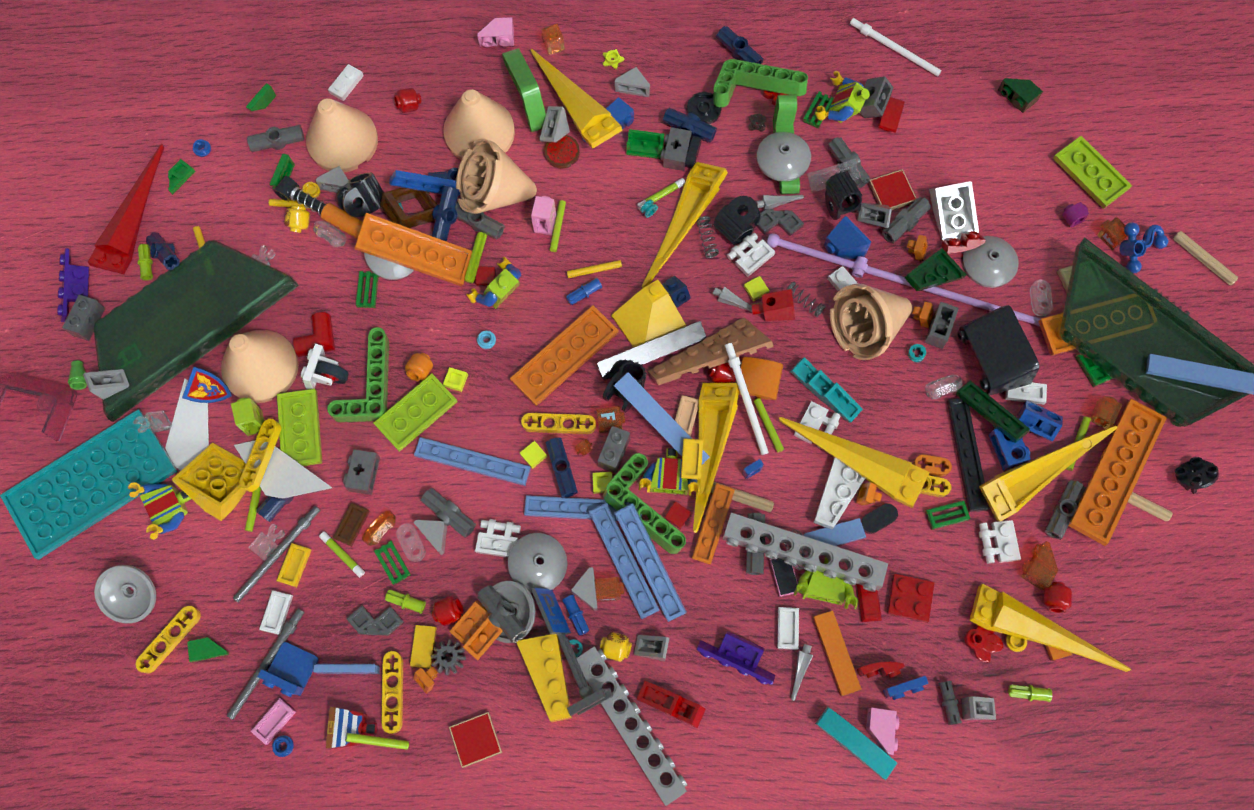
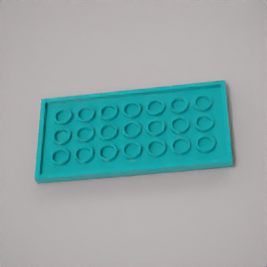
M138 409L2 493L0 497L33 557L39 560L137 498L129 495L130 492L136 491L134 488L128 489L130 483H138L140 487L144 484H159L178 471L144 414Z

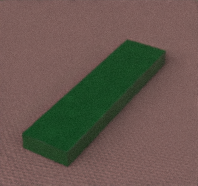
M971 380L957 390L956 395L1014 443L1018 442L1029 432V427Z

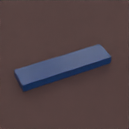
M395 170L389 179V184L393 186L442 194L444 186L456 189L455 180Z

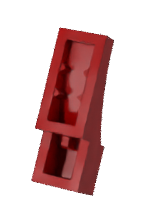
M644 681L636 699L695 728H698L706 710L701 705L648 681Z

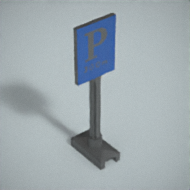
M533 588V595L550 634L558 635L560 645L580 689L579 693L582 700L568 707V712L570 716L576 713L581 715L613 697L610 688L600 689L593 693L566 637L571 631L553 590Z

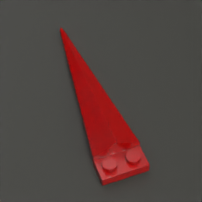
M163 144L158 147L94 246L96 248L88 260L90 266L125 274L133 258L146 201L164 150Z

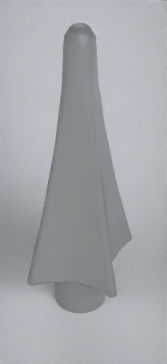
M763 195V199L756 201L758 208L763 207V210L772 209L803 199L804 195Z
M725 286L723 290L715 288L713 294L719 297L718 302L752 312L751 305L736 296Z
M804 644L802 652L798 651L795 681L791 695L792 701L796 699L802 679L813 657L810 654L812 648L810 645Z

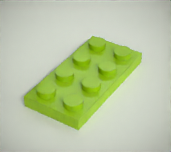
M1082 136L1078 137L1053 157L1103 209L1132 187Z
M430 374L377 419L374 425L400 452L458 401L433 374Z
M309 389L277 394L278 418L281 425L280 450L302 466L322 464L317 390Z

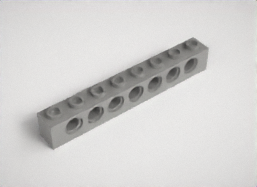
M734 513L730 514L722 539L728 545L735 547L740 545L746 547L745 549L752 553L759 551L765 553V556L768 558L783 559L789 565L796 566V564L804 566V569L807 571L816 572L817 570L823 572L826 577L844 579V582L850 585H855L856 583L863 585V588L869 591H876L882 588L889 564ZM746 530L750 533L751 537L743 538L740 532ZM760 537H767L770 540V544H762ZM786 543L789 546V551L781 550L779 544ZM805 549L809 553V557H802L799 554V550ZM819 556L827 557L828 564L821 563ZM839 562L846 563L848 570L840 569ZM859 568L867 571V577H862L859 574Z
M594 646L577 658L584 677L593 692L603 689L606 683L614 685L613 697L602 702L601 705L664 805L667 806L687 792L685 787L688 784L681 774L679 776L676 775L673 770L676 767L670 756L665 758L661 751L664 747L658 738L653 739L650 734L652 731L651 726L646 719L644 721L641 720L638 715L641 713L635 702L630 703L627 698L629 695L628 690L624 684H618L616 681L617 673L612 666L607 667L604 662L607 658L601 649L597 651ZM596 665H600L603 668V673L600 676L592 674V668ZM618 700H622L626 704V708L622 712H617L614 709V704ZM634 718L637 721V727L634 730L626 728L625 722L627 719ZM640 736L648 738L649 745L646 748L638 747L636 742ZM652 754H657L661 760L660 764L656 767L651 766L648 762V758ZM664 772L672 776V782L669 785H663L660 782V776Z

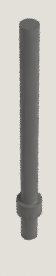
M314 506L305 517L302 516L299 519L298 525L234 595L233 599L239 603L298 535L311 525L310 522L321 510Z
M298 608L290 621L285 623L283 626L284 630L226 715L227 717L234 720L260 681V678L257 676L261 669H268L282 643L286 642L290 634H293L297 629L296 625L304 615V611Z

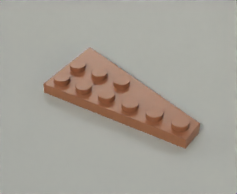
M742 318L732 325L721 329L716 334L705 338L698 344L687 348L682 353L671 357L666 362L655 366L648 372L656 384L661 385L679 379L684 373L692 372L694 374L699 372V368L705 366L712 368L727 363L729 357L725 348L726 344H733L737 357L748 352L750 355L757 353L756 349L765 346L767 349L774 346L772 340L746 318Z

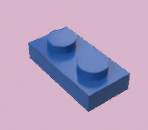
M926 676L887 688L883 692L885 698L892 696V699L896 700L905 697L904 692L911 690L913 694L924 690L923 686L929 683Z

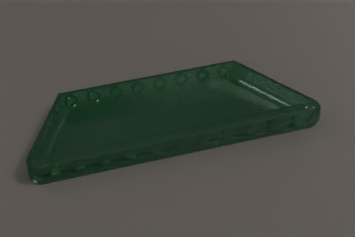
M1083 238L1078 243L1075 249L1060 327V335L1063 341L1076 347L1080 354L1089 357L1096 366L1106 370L1110 377L1119 380L1126 389L1136 393L1143 402L1149 403L1155 408L1156 412L1166 416L1177 427L1191 425L1249 395L1248 393L1146 374L1149 354L1253 374L1254 364L1088 239Z
M215 240L206 242L204 246L192 252L186 259L181 261L179 266L160 275L154 282L146 285L140 292L129 297L126 302L96 321L93 329L98 371L123 369L129 383L128 388L104 400L102 399L103 412L106 417L112 422L120 418L296 289L299 284L292 276Z

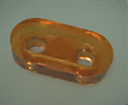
M390 510L384 511L364 532L362 540L368 546L378 544L382 536L394 527L396 516Z

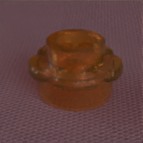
M588 439L583 440L575 446L576 454L585 456L592 451L591 446L593 443H590Z

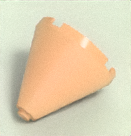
M467 90L463 93L444 123V138L452 154L462 160L467 149L472 150L476 146L474 142L478 139H487L495 142L505 153L514 140V123L508 110L476 90Z
M323 99L318 104L307 131L306 146L308 152L317 165L325 170L331 171L338 166L341 167L343 172L358 169V165L365 160L368 162L377 149L378 133L371 118L364 112L332 99Z
M478 139L474 142L476 146L472 150L467 149L456 179V189H459L461 199H458V203L464 211L478 214L527 201L536 195L537 188L535 183L495 142L487 139Z
M857 283L845 286L836 293L833 298L835 301L834 308L830 309V321L835 338L845 351H851L855 354L853 357L856 359L870 360L886 351L911 314L912 305L907 298Z
M255 330L238 334L231 338L221 363L222 379L229 390L239 399L251 398L255 403L269 402L277 394L285 393L295 381L299 366L298 356L291 343L279 333L269 330Z

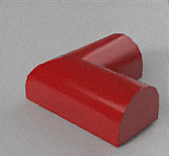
M326 312L313 314L311 316L313 334L293 338L294 350L298 357L307 356L309 350L313 349L315 344L322 345L324 352L335 350L330 314Z

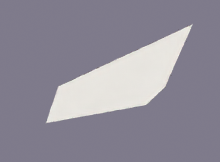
M186 379L183 382L165 447L174 466L180 471L209 446L208 403H199L182 398L188 383Z
M255 441L234 445L245 464ZM268 442L262 444L261 450L267 447ZM276 446L260 484L266 496L282 499L332 488ZM257 460L254 463V468L260 465L261 460Z

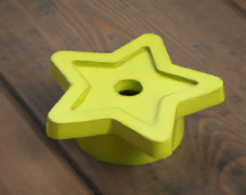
M617 49L603 53L605 58L603 66H612L614 69H617L618 63L624 61V57L619 55Z

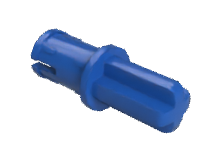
M595 278L584 286L580 285L579 289L567 295V301L573 305L585 297L589 298V295L601 289L602 285L598 278Z
M570 595L564 598L562 601L570 615L568 618L572 620L578 635L581 636L588 633L589 628L582 615L584 612L583 610L580 611L575 596Z

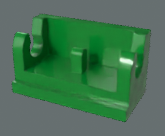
M629 129L626 155L661 159L664 147L663 133Z

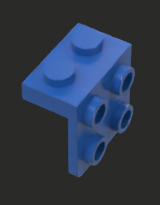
M284 642L268 671L261 669L257 677L263 679L262 684L272 689L274 686L281 688L280 693L289 697H292L293 694L301 696L313 673L314 665L318 663L319 658L292 644Z

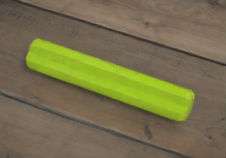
M478 232L465 275V282L473 283L487 238L486 233Z

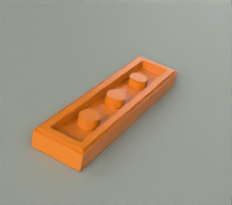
M716 483L692 559L711 565L735 489Z
M830 611L814 616L813 619L840 695L845 696L862 690L834 612Z

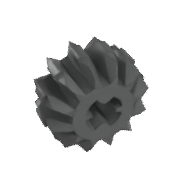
M449 639L446 646L441 641V649L438 647L433 648L438 653L431 655L432 659H437L432 663V666H439L437 669L439 673L445 669V675H449L451 669L456 674L458 673L456 666L464 667L460 660H466V657L461 655L465 652V649H458L460 646L459 642L453 645L452 640ZM447 653L453 655V657H450L452 659L450 662L444 660V658H447L445 656Z

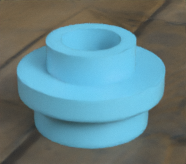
M491 331L481 332L477 337L478 345L483 349L492 348L496 343L494 333ZM489 338L490 341L485 343L484 339Z

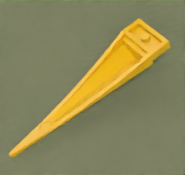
M531 49L533 57L556 91L582 138L592 149L622 131L621 125L611 116L607 109Z
M700 162L695 163L687 176L671 224L650 271L642 284V288L651 283L718 193L720 184L728 174L726 168Z
M737 383L702 384L699 397V440H703V450L709 455V458L702 464L701 480L697 479V483L700 485V495L696 492L693 524L695 533L698 532L738 407L737 400L740 390Z
M779 417L780 422L837 458L869 482L876 484L880 490L892 499L913 508L930 472L913 465L912 462Z
M1111 426L994 476L995 478L979 486L996 520L1001 522L1018 512L1055 477L1115 431L1117 426Z
M984 584L978 586L969 621L987 630L1061 649L1125 672L1131 670L1128 666L1005 592H998Z

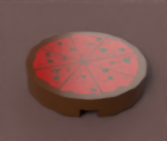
M565 135L557 142H547L544 148L546 160H548L550 165L559 169L571 167L572 164L578 161L580 156L579 144L569 135Z

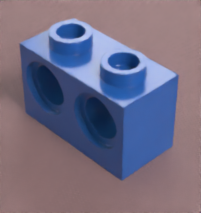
M1028 400L1025 401L1017 415V418L1030 428L1029 431L1050 441L1055 439L1063 426V416Z
M994 429L988 435L1003 471L1025 464L1031 459L1030 450L1025 446L1023 437L1014 443L1012 440H1006L1004 434L998 429ZM1011 452H1015L1018 455V459L1014 458Z

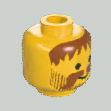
M291 205V208L286 210L284 224L290 227V231L301 233V229L305 230L308 228L310 213L306 211L305 207Z
M610 632L607 637H603L600 648L603 649V654L606 658L618 662L629 657L632 643L629 642V638L626 635L616 632Z

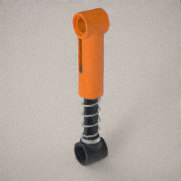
M284 176L274 189L275 194L288 202L293 200L299 204H304L306 208H311L313 212H318L321 219L356 239L358 238L363 221L349 215L331 203L324 204V201L320 202L317 200V197H311L310 193H304L303 189L301 190L299 185L290 177Z

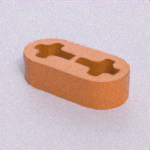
M919 455L913 462V465L921 468V465L918 463L924 460V464H927V466L922 469L930 472L929 475L944 477L952 469L951 462L942 457ZM942 463L943 467L947 469L942 472L941 468L934 466H939Z

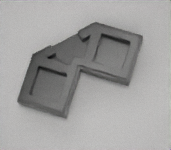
M765 209L760 213V222L756 227L763 234H766L778 224L791 236L802 228L804 223L793 211Z
M363 605L346 618L360 635L389 636L404 623L391 606L376 619L371 616Z

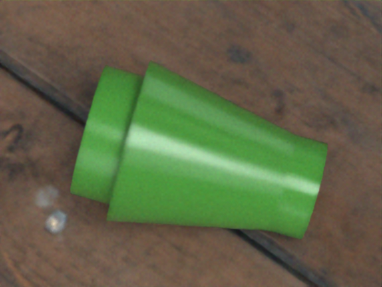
M82 361L71 362L68 384L75 390L87 387L83 376L86 372Z

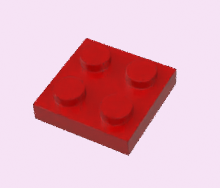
M894 574L887 614L928 623L935 582Z

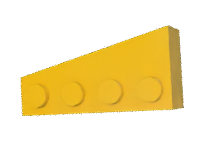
M550 634L519 640L517 645L549 720L556 722L571 719L572 716H570L567 709L570 707L558 635Z

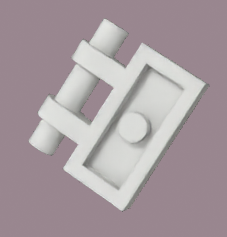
M756 233L746 236L742 243L738 246L735 245L731 252L727 254L729 260H733L735 257L739 258L735 265L747 277L775 255V251L763 239L758 244L755 242L758 239ZM747 247L751 248L747 253L743 252Z
M811 401L800 424L819 430L821 424L827 426L824 432L832 435L834 429H837L839 425L838 421L841 416L838 413H833L832 417L828 418L826 417L828 409ZM795 432L794 436L812 444L810 440Z
M493 519L489 521L482 520L481 528L488 529L487 533L479 532L475 552L508 558L511 548L519 540L516 537H511L512 532L520 533L521 526L514 525V522L500 523ZM494 531H505L504 536L494 534Z
M1013 520L993 522L991 524L992 530H988L987 523L979 524V537L983 542L984 549L982 552L983 556L986 557L987 564L995 563L994 555H998L999 563L1021 560ZM990 538H994L996 548H992Z

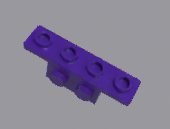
M65 248L64 254H60L59 265H63V271H59V281L62 282V287L58 289V298L61 299V304H58L57 315L61 316V322L66 320L67 301L75 302L78 295L88 297L89 267L69 265V248Z
M728 631L720 648L700 640L696 650L702 656L719 660L718 662L723 666L734 667L739 673L746 676L751 675L762 684L773 685L775 674L757 666L765 648Z

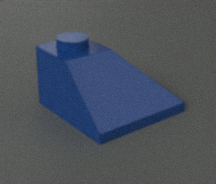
M847 216L831 231L824 243L828 253L844 259H857L858 256L865 257L871 245V241Z

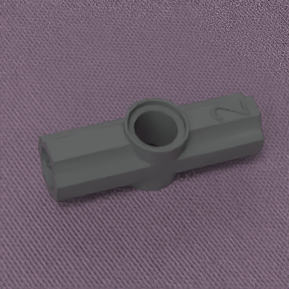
M301 125L282 129L271 127L264 133L248 136L247 142L251 152L269 148L280 150L286 144L304 141L305 138Z
M841 137L833 139L828 144V149L837 160L839 170L841 172H848L857 187L862 188L870 181V177L861 166L858 154L854 151L851 152Z
M919 197L907 209L901 210L889 225V228L883 230L882 235L884 239L894 244L906 231H911L919 222V219L931 209L932 206L925 197Z
M456 202L457 219L470 225L474 231L486 233L496 240L502 236L505 228L504 224L490 218L483 212L478 214L466 212Z
M1072 480L1068 481L1058 504L1053 508V514L1044 531L1048 536L1059 540L1063 538L1086 489L1082 483ZM1062 506L1068 509V514L1062 510Z
M432 488L423 494L420 501L431 509L441 521H444L447 526L450 525L465 538L474 531L476 524L465 516L453 502L446 500Z
M748 513V518L765 523V514ZM747 531V538H750L751 535ZM760 537V542L765 545V537ZM747 551L746 574H764V553Z
M487 585L478 592L477 598L489 612L488 618L490 622L496 627L501 628L512 643L523 639L527 630L514 615V607L509 602L503 600L492 585Z

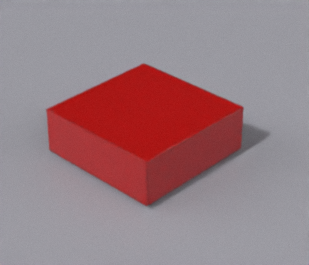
M478 266L476 286H488L495 279L496 268Z
M675 501L664 519L681 530L692 512Z

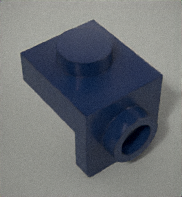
M676 276L662 283L676 308L691 299L686 284Z

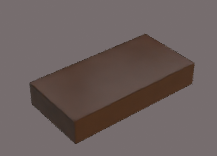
M351 503L333 539L352 547L370 511Z

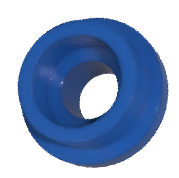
M196 140L193 144V152L199 157L207 156L211 152V145L206 140Z
M285 735L277 737L272 745V750L278 757H286L294 749L293 740ZM283 742L287 744V748L285 750L281 749V744Z

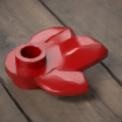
M979 625L976 629L969 630L964 638L966 645L974 650L977 659L986 663L990 662L991 653L999 652L1004 647L1002 640L994 634V631L987 630Z

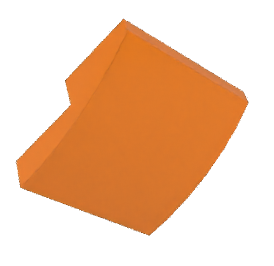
M743 357L741 371L749 395L756 396L758 399L776 400L783 364L765 359Z
M478 600L473 603L449 631L476 660L480 659L503 632L501 628L496 627L490 622L488 618L489 612Z

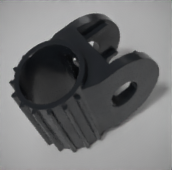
M840 171V173H835L825 183V202L830 216L834 220H838L843 214L860 212L863 195L848 172ZM844 199L849 205L847 208L842 207Z
M373 173L360 174L350 179L349 183L339 189L336 198L337 204L349 215L363 217L366 213L371 214L381 207L380 203L384 191Z
M739 196L720 210L713 225L733 245H737L743 242L746 236H750L754 232V228L760 222V211L754 199L749 196Z
M633 360L632 362L627 361V363L622 364L619 372L613 376L607 385L602 398L609 401L613 395L619 397L624 402L622 411L626 413L633 405L614 385L626 373H629L644 388L647 373L645 372L646 368H643V364H639L638 361L633 362Z

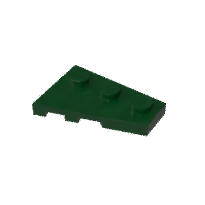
M941 248L904 278L916 291H921L963 279L967 274Z

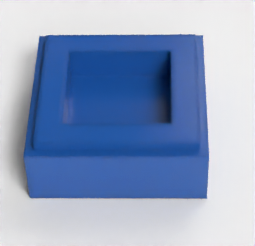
M761 459L743 469L742 474L745 479L752 477L762 470L764 464Z

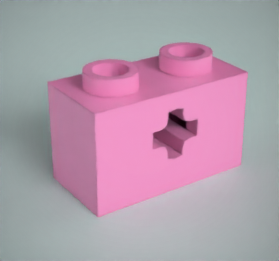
M536 196L531 214L535 233L552 235L556 209L554 199L548 196Z

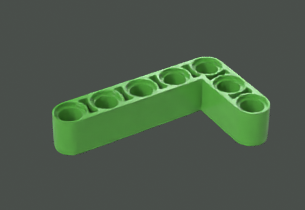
M519 48L502 53L505 66L521 96L531 132L541 130L546 113L539 86Z
M729 59L724 62L714 85L713 103L717 107L727 106L736 85L803 96L807 92L808 75L801 71Z
M796 94L777 95L773 114L774 133L790 132L794 134L793 124L797 111ZM799 178L792 181H779L780 194H799Z
M373 328L368 335L366 399L332 401L328 405L327 410L336 422L376 421L387 412L389 338L382 328ZM383 336L380 341H375L377 337ZM377 354H382L380 358L374 359ZM382 371L379 376L374 377L376 372ZM381 389L379 394L373 395L375 390ZM381 407L379 412L372 413L374 408ZM342 408L341 413L336 415L335 411ZM361 408L359 413L353 414L355 409Z
M640 453L634 454L608 483L603 493L604 500L617 511L626 507L624 502L633 503L639 516L643 514L648 517V521L642 520L650 538L668 553L677 554L686 543L684 534L629 490L642 475L648 464L645 455ZM637 462L641 465V467L638 468L633 463ZM621 476L628 477L630 481H624ZM609 490H615L618 495H612ZM655 527L662 528L664 533H658ZM671 540L678 541L679 546L673 545Z

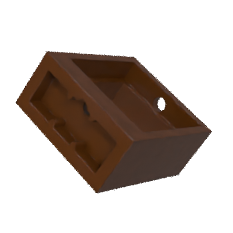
M404 187L384 192L380 203L391 222L407 228L435 221L433 210L438 205L428 191ZM416 198L424 211L406 216L398 203Z

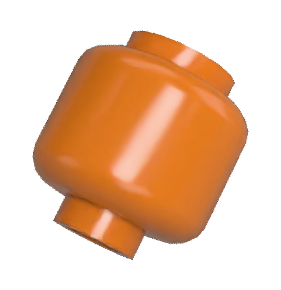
M414 353L405 365L406 375L413 381L425 380L433 368L430 357L425 353Z

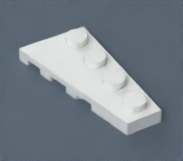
M835 457L813 522L829 529L835 527L865 480L864 477Z

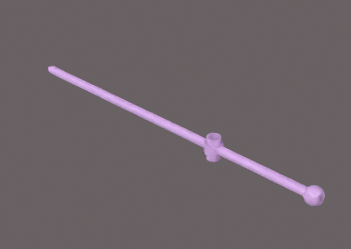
M775 233L769 234L767 244L771 248L780 246L851 268L854 277L862 278L864 273H868L912 287L903 276L868 266V259L858 256L856 261H851L782 240ZM936 286L923 290L988 311L1001 307ZM1014 311L1018 320L1040 326L1038 322L1040 318Z

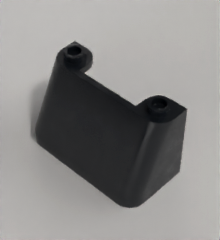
M1011 306L999 307L961 326L957 332L960 342H963L965 345L970 344L983 371L982 379H980L981 388L989 396L1030 385L1039 370V362Z

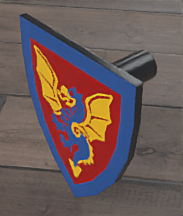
M194 366L182 398L199 403H213L232 397V394L221 378L212 372Z

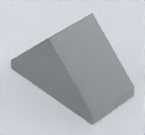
M635 67L615 79V92L649 97L650 84L638 68Z
M548 106L540 141L557 142L570 132L563 107Z
M338 166L317 177L316 182L320 190L338 193L341 187L349 183V180L341 167Z
M861 203L858 221L889 228L892 209L889 205Z
M123 369L88 372L83 375L89 391L103 400L129 387Z
M414 521L413 523L442 556L445 553L447 524L444 521Z
M591 567L575 584L571 592L593 611H598L594 569Z
M638 635L634 655L665 662L669 638Z
M970 696L961 699L963 720H996L994 698Z

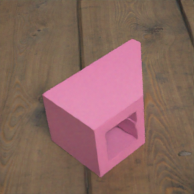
M512 17L494 18L478 33L480 47L514 46Z
M869 708L867 711L866 731L885 753L894 755V751H897L898 739L895 738V729L898 730L899 717L896 716L897 711Z

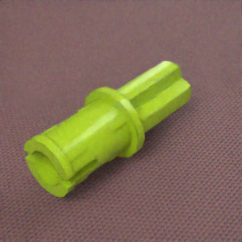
M140 244L138 247L139 260L137 261V264L140 266V279L145 281L153 279V260L150 258V248L147 244Z
M390 589L385 596L386 601L399 605L402 609L407 608L420 614L423 613L426 606L425 601L410 597L408 593L404 595Z
M1012 684L1008 688L1010 697L1023 698L1028 701L1040 700L1051 702L1052 690L1049 688Z

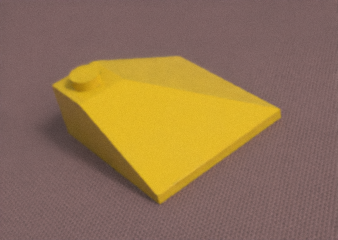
M659 280L641 289L611 315L632 347L686 326L671 297Z
M211 443L173 477L172 481L206 513L222 521L237 506L247 491L240 486V478L246 464L244 460Z

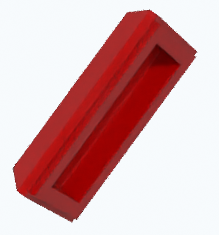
M856 583L861 622L882 621L878 590L869 591L864 589L863 585Z

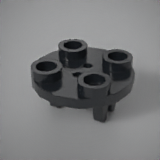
M1193 457L1190 461L1181 464L1175 469V476L1181 486L1185 487L1186 490L1191 489V492L1195 494L1197 489L1213 485L1218 480L1219 470L1212 462L1202 460L1200 457Z

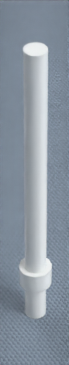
M855 18L851 20L850 25L861 30L860 33L865 36H871L937 77L942 70L876 32L867 23L863 24Z
M726 344L725 348L729 357L728 363L730 368L732 367L761 455L767 454L769 452L740 368V359L736 356L733 344Z

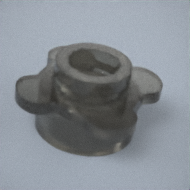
M761 114L751 115L749 117V130L765 131L766 117Z

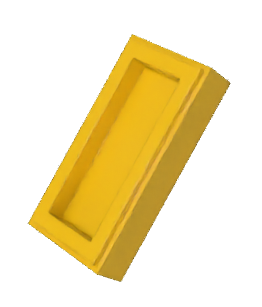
M683 439L681 478L701 480L703 440Z
M291 543L276 581L297 588L312 550Z
M416 625L410 667L429 669L432 667L433 659L431 655L434 653L433 648L435 646L437 627Z

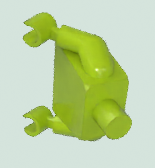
M825 557L824 564H828L827 557ZM806 570L800 576L794 591V596H796L797 592L802 593V599L806 597L837 605H842L845 600V609H848L849 604H852L854 609H856L858 599L854 595L852 585L845 583L844 579L838 577L835 579L826 577L823 572L817 570L816 572Z

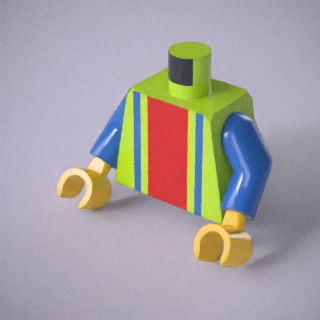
M834 71L833 74L836 78H830L835 86L841 83L842 85L839 87L829 111L826 112L823 106H818L816 108L818 112H815V115L820 121L828 117L829 120H836L842 123L861 111L870 93L864 88L862 83L847 77L842 78L838 71Z
M503 257L504 261L500 264L497 263L503 271L487 286L484 294H479L473 288L471 289L472 293L466 294L471 303L477 302L488 307L493 306L496 309L520 285L518 280L521 277L520 270L512 265L506 257Z
M674 448L666 449V458H658L657 462L649 466L640 480L638 490H641L642 487H646L647 492L688 494L689 496H691L692 491H696L700 495V485L697 483V479L681 478L682 459H677L678 452Z
M133 482L128 486V489H136L135 492H130L129 495L131 497H137L139 493L143 494L140 498L152 522L147 527L146 533L154 531V533L150 534V538L153 540L158 537L159 533L164 534L176 530L183 521L184 516L188 513L185 503L191 500V498L184 491L179 492L172 485L144 484L140 487L138 483Z

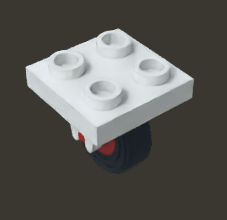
M315 344L314 348L309 350L307 360H309L307 367L304 366L301 372L306 390L315 389L317 383L330 386L332 383L345 384L349 376L348 371L339 367L337 361L326 358L323 346Z

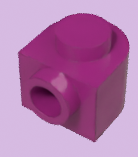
M1079 202L1064 208L1062 216L1070 227H1074L1084 222L1089 212L1086 205Z

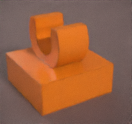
M919 235L917 241L908 240L907 248H909L908 253L915 254V258L918 261L924 260L928 248L927 238L923 235Z
M924 302L923 308L915 306L913 309V319L920 320L921 327L929 328L934 314L932 303Z
M871 482L861 484L856 503L863 506L875 503V501L880 502L882 494L875 492L877 485Z
M431 667L427 672L420 668L414 673L413 679L427 694L433 689V680L437 677L438 672L434 667Z

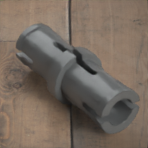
M952 681L938 683L943 698L941 703L942 706H945L948 725L962 723L957 707L959 702L958 699H955Z

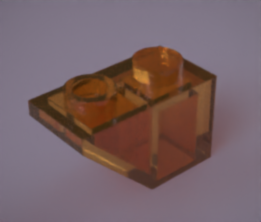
M1045 541L1034 547L1031 553L1033 557L1031 561L1027 560L1022 567L1024 572L1021 578L1040 590L1049 588L1058 572L1051 544Z

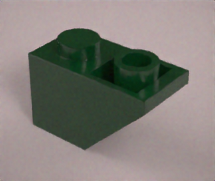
M1005 78L998 88L1001 95L1006 97L1022 113L1034 105L1043 93L1031 80Z

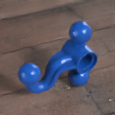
M1134 222L1126 224L1124 233L1128 236V240L1121 242L1119 250L1121 255L1129 256L1130 261L1126 265L1129 273L1136 274L1141 270L1142 264L1137 257L1143 256L1146 248L1154 244L1156 248L1163 249L1168 245L1169 240L1164 235V230L1161 226H1150L1145 231L1143 239L1136 240V235L1140 230L1139 225Z

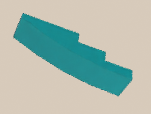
M805 357L790 370L806 388L847 422L851 423L863 410L837 382L833 383Z
M829 707L825 709L815 723L841 747L849 751L884 780L889 777L898 764L874 742Z

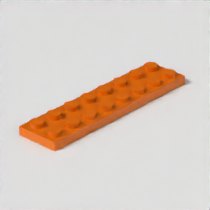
M1133 399L1127 402L1116 425L1117 429L1113 431L1077 509L1068 524L1069 527L1103 546L1109 543L1167 417Z

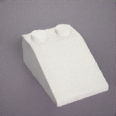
M972 181L929 189L932 209L941 240H949L950 238L960 239L961 233L979 232Z

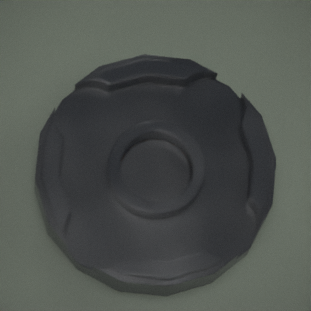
M699 92L688 100L687 113L697 115L702 122L709 125L719 119L722 107L714 105L712 93Z

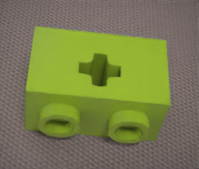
M241 398L237 402L231 403L236 426L247 436L259 433L264 422L262 409L251 398Z

